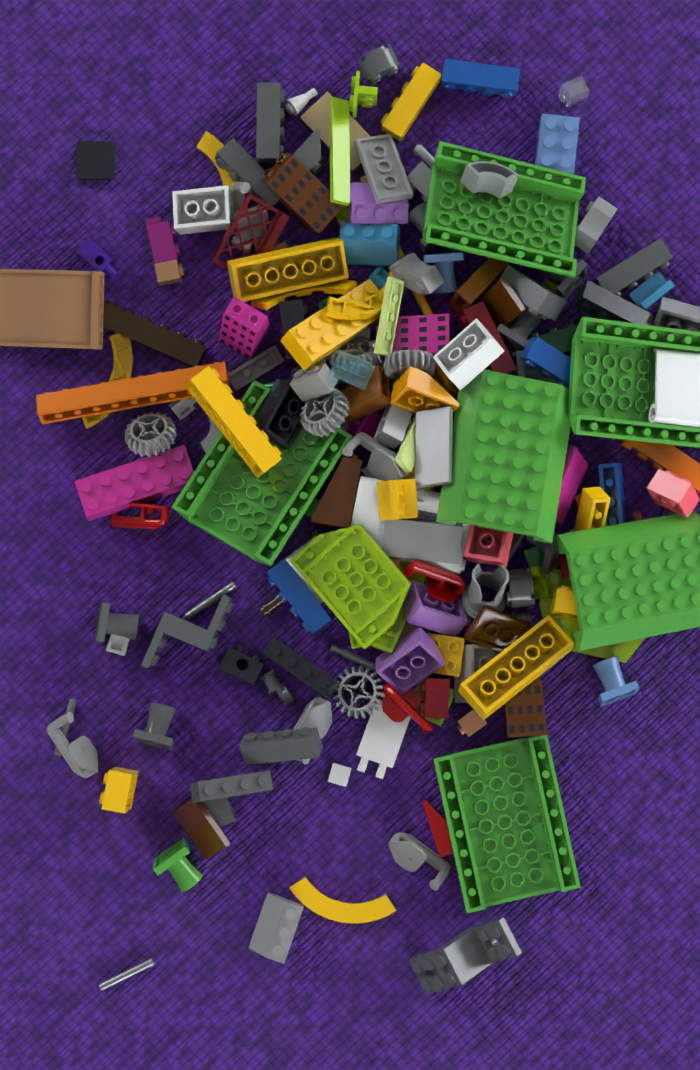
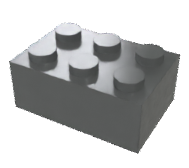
M509 265L500 277V279L504 277L529 312L544 320L550 318L555 321L567 300L535 279Z

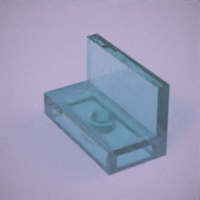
M340 350L329 375L365 390L375 365Z

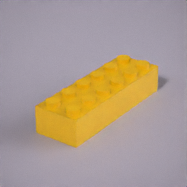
M338 237L227 261L233 297L235 296L243 302L349 278L343 241Z
M368 279L338 299L359 301L379 292V289L371 279ZM326 307L288 330L280 341L305 371L378 323L380 314L360 320H343L325 316Z
M207 366L190 379L185 387L255 476L259 478L282 459L280 457L281 452L276 446L272 447L268 441L269 437L267 434L257 428L256 420L251 415L246 414L243 410L245 407L238 399L235 400L231 395L232 390L230 387L220 381L219 373L214 368L211 369Z
M548 615L463 681L459 686L458 692L476 713L485 720L572 650L574 642Z

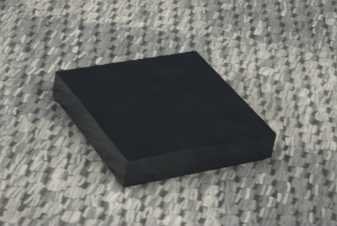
M77 141V180H115V141Z

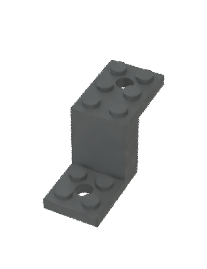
M226 595L222 596L208 629L171 613L164 612L141 666L146 668L157 666L161 658L158 655L160 649L165 648L169 639L166 637L167 634L205 651L215 649L219 640L216 638L218 631L222 632L226 624L224 617L226 613L230 614L234 603L231 602L233 598Z
M502 917L469 927L438 949L413 956L409 959V962L427 995L463 985L490 964L516 957L522 952L506 920Z

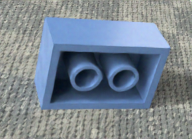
M551 114L541 115L535 165L574 174L579 117Z

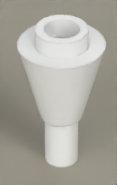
M313 88L305 94L287 99L285 101V109L290 115L297 116L309 100L318 94L317 91Z

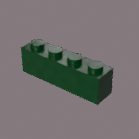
M574 322L565 325V329L559 330L558 327L549 329L547 334L540 335V333H534L529 335V339L539 337L563 354H569L572 349V338L578 325Z

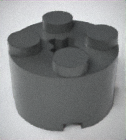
M387 44V49L381 46L365 54L366 59L363 61L360 58L357 60V64L366 82L370 83L371 86L381 82V78L385 75L391 77L397 74L400 67L391 44Z
M530 567L508 570L509 581L505 588L508 589L505 596L507 607L535 606V598H532L531 595L534 593V586Z

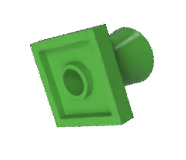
M185 837L153 859V870L155 873L160 875L168 869L181 892L192 888L203 877L185 857L190 853L189 842Z

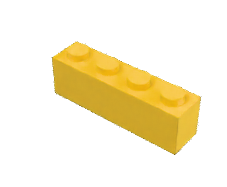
M422 63L420 67L416 66L411 74L412 80L410 83L406 82L401 90L403 92L400 98H395L391 105L393 109L389 114L386 113L381 120L382 131L391 134L399 142L402 141L442 78L441 73L425 63Z

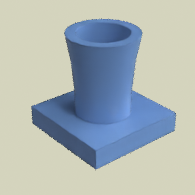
M463 252L422 256L424 263H433V266L437 267L445 281L432 294L456 292L458 288L454 273V261H462Z
M618 657L603 660L592 666L606 691L599 695L598 703L600 707L637 693L639 689L637 681L625 684Z

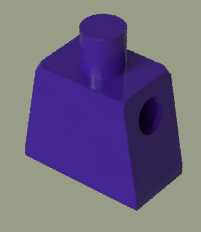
M91 238L77 250V255L94 271L104 272L110 280L118 273L111 265L113 260ZM98 258H101L104 261V263L102 265H98L95 261Z

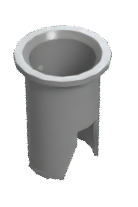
M479 564L473 569L471 583L464 590L461 600L468 616L475 619L483 606L503 612L506 602L504 591L509 581V572L504 565L495 569L494 573L482 572ZM481 586L489 587L496 592L497 595L494 601H482Z

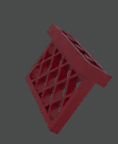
M248 193L211 261L228 270L227 261L221 262L218 260L221 252L228 250L230 260H234L231 249L240 246L243 256L235 259L270 252L290 216ZM250 199L257 202L258 210L248 212L247 205ZM272 210L275 214L271 220L265 221L262 212ZM260 213L262 222L252 225L250 215ZM247 217L249 226L239 229V219ZM263 226L264 234L261 237L255 238L253 228ZM250 230L252 239L242 242L240 232ZM237 234L240 243L230 246L229 237ZM254 243V252L246 255L244 245Z

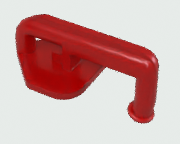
M129 503V507L141 509L140 517L119 516V511L111 514L110 523L113 527L155 530L165 525L168 521L170 507ZM153 511H161L160 519L148 518V516L153 514Z
M420 560L411 561L403 572L408 580L414 572L427 576L425 581L428 594L432 598L444 603H449L459 598L466 588L464 580L458 574Z
M386 683L383 685L382 693L385 694V697H382L383 712L392 721L402 722L410 716L421 726L423 733L428 734L432 732L433 726L415 709L420 704L421 696L414 687L401 695L390 684Z

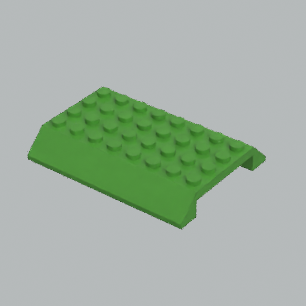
M439 141L430 175L422 231L423 239L428 243L574 278L577 267V259H574L573 255L579 201L584 195L586 177ZM478 161L501 164L519 175L513 191L500 199L487 192L473 194L460 180L466 165Z
M582 317L572 338L567 417L575 435L700 448V428L650 423L649 409L655 403V352H653V348L700 353V332Z
M483 370L469 384L458 390L457 402L460 404L455 410L453 419L452 483L442 485L436 522L456 525L457 522L532 536V540L552 544L571 428L567 417L568 388L561 384Z
M256 380L252 382L241 399L245 407L243 410L254 419L271 390ZM302 425L290 449L269 441L272 447L276 446L279 449L282 459L257 478L220 431L172 505V508L190 523L249 558L272 566L341 457L342 449L345 448L353 436L339 428L335 429V433L330 432L329 436H314L307 432Z
M692 511L688 519L679 514H672L556 535L559 554L566 553L580 631L574 632L577 651L700 627V516L696 511Z
M547 735L515 739L433 759L466 913L485 910L488 906L558 890L564 892L581 888Z

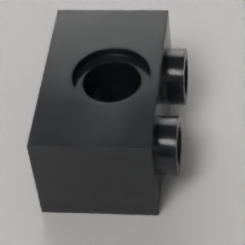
M234 646V648L229 647L219 668L255 685L265 665L261 662L262 658L254 654L249 657L244 654L245 650ZM240 659H246L248 662V667L245 670L238 668L237 664Z

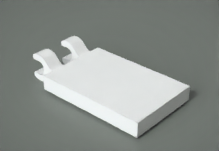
M376 703L379 710L372 709L373 715L369 717L356 754L361 757L357 770L365 773L369 760L377 762L379 767L375 777L383 779L387 766L390 768L394 766L411 717L408 716L402 722H394L383 712L382 704Z

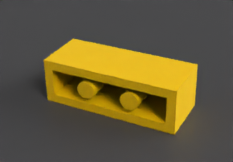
M601 487L582 489L574 528L576 531L605 527L611 498Z

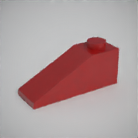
M426 799L422 800L440 858L453 854L447 821Z

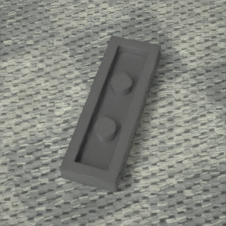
M274 345L228 373L229 381L237 392L285 361Z

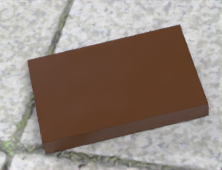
M504 277L475 303L484 302L496 328L500 324L507 327L526 309Z
M483 606L464 637L473 643L502 652L533 626L528 621Z
M191 799L173 812L205 859L210 858L230 844L202 802L193 803Z

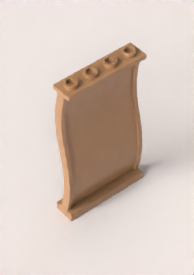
M0 269V346L103 349L104 272Z

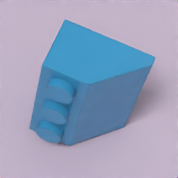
M341 222L340 239L343 241L347 265L391 266L399 259L401 229L398 224Z

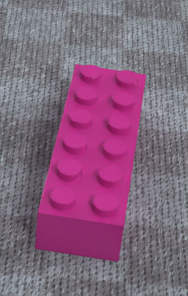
M184 444L166 450L164 454L160 452L157 456L154 454L150 458L145 457L76 480L75 485L88 521H92L131 508L129 503L143 504L182 491L193 475L194 470Z

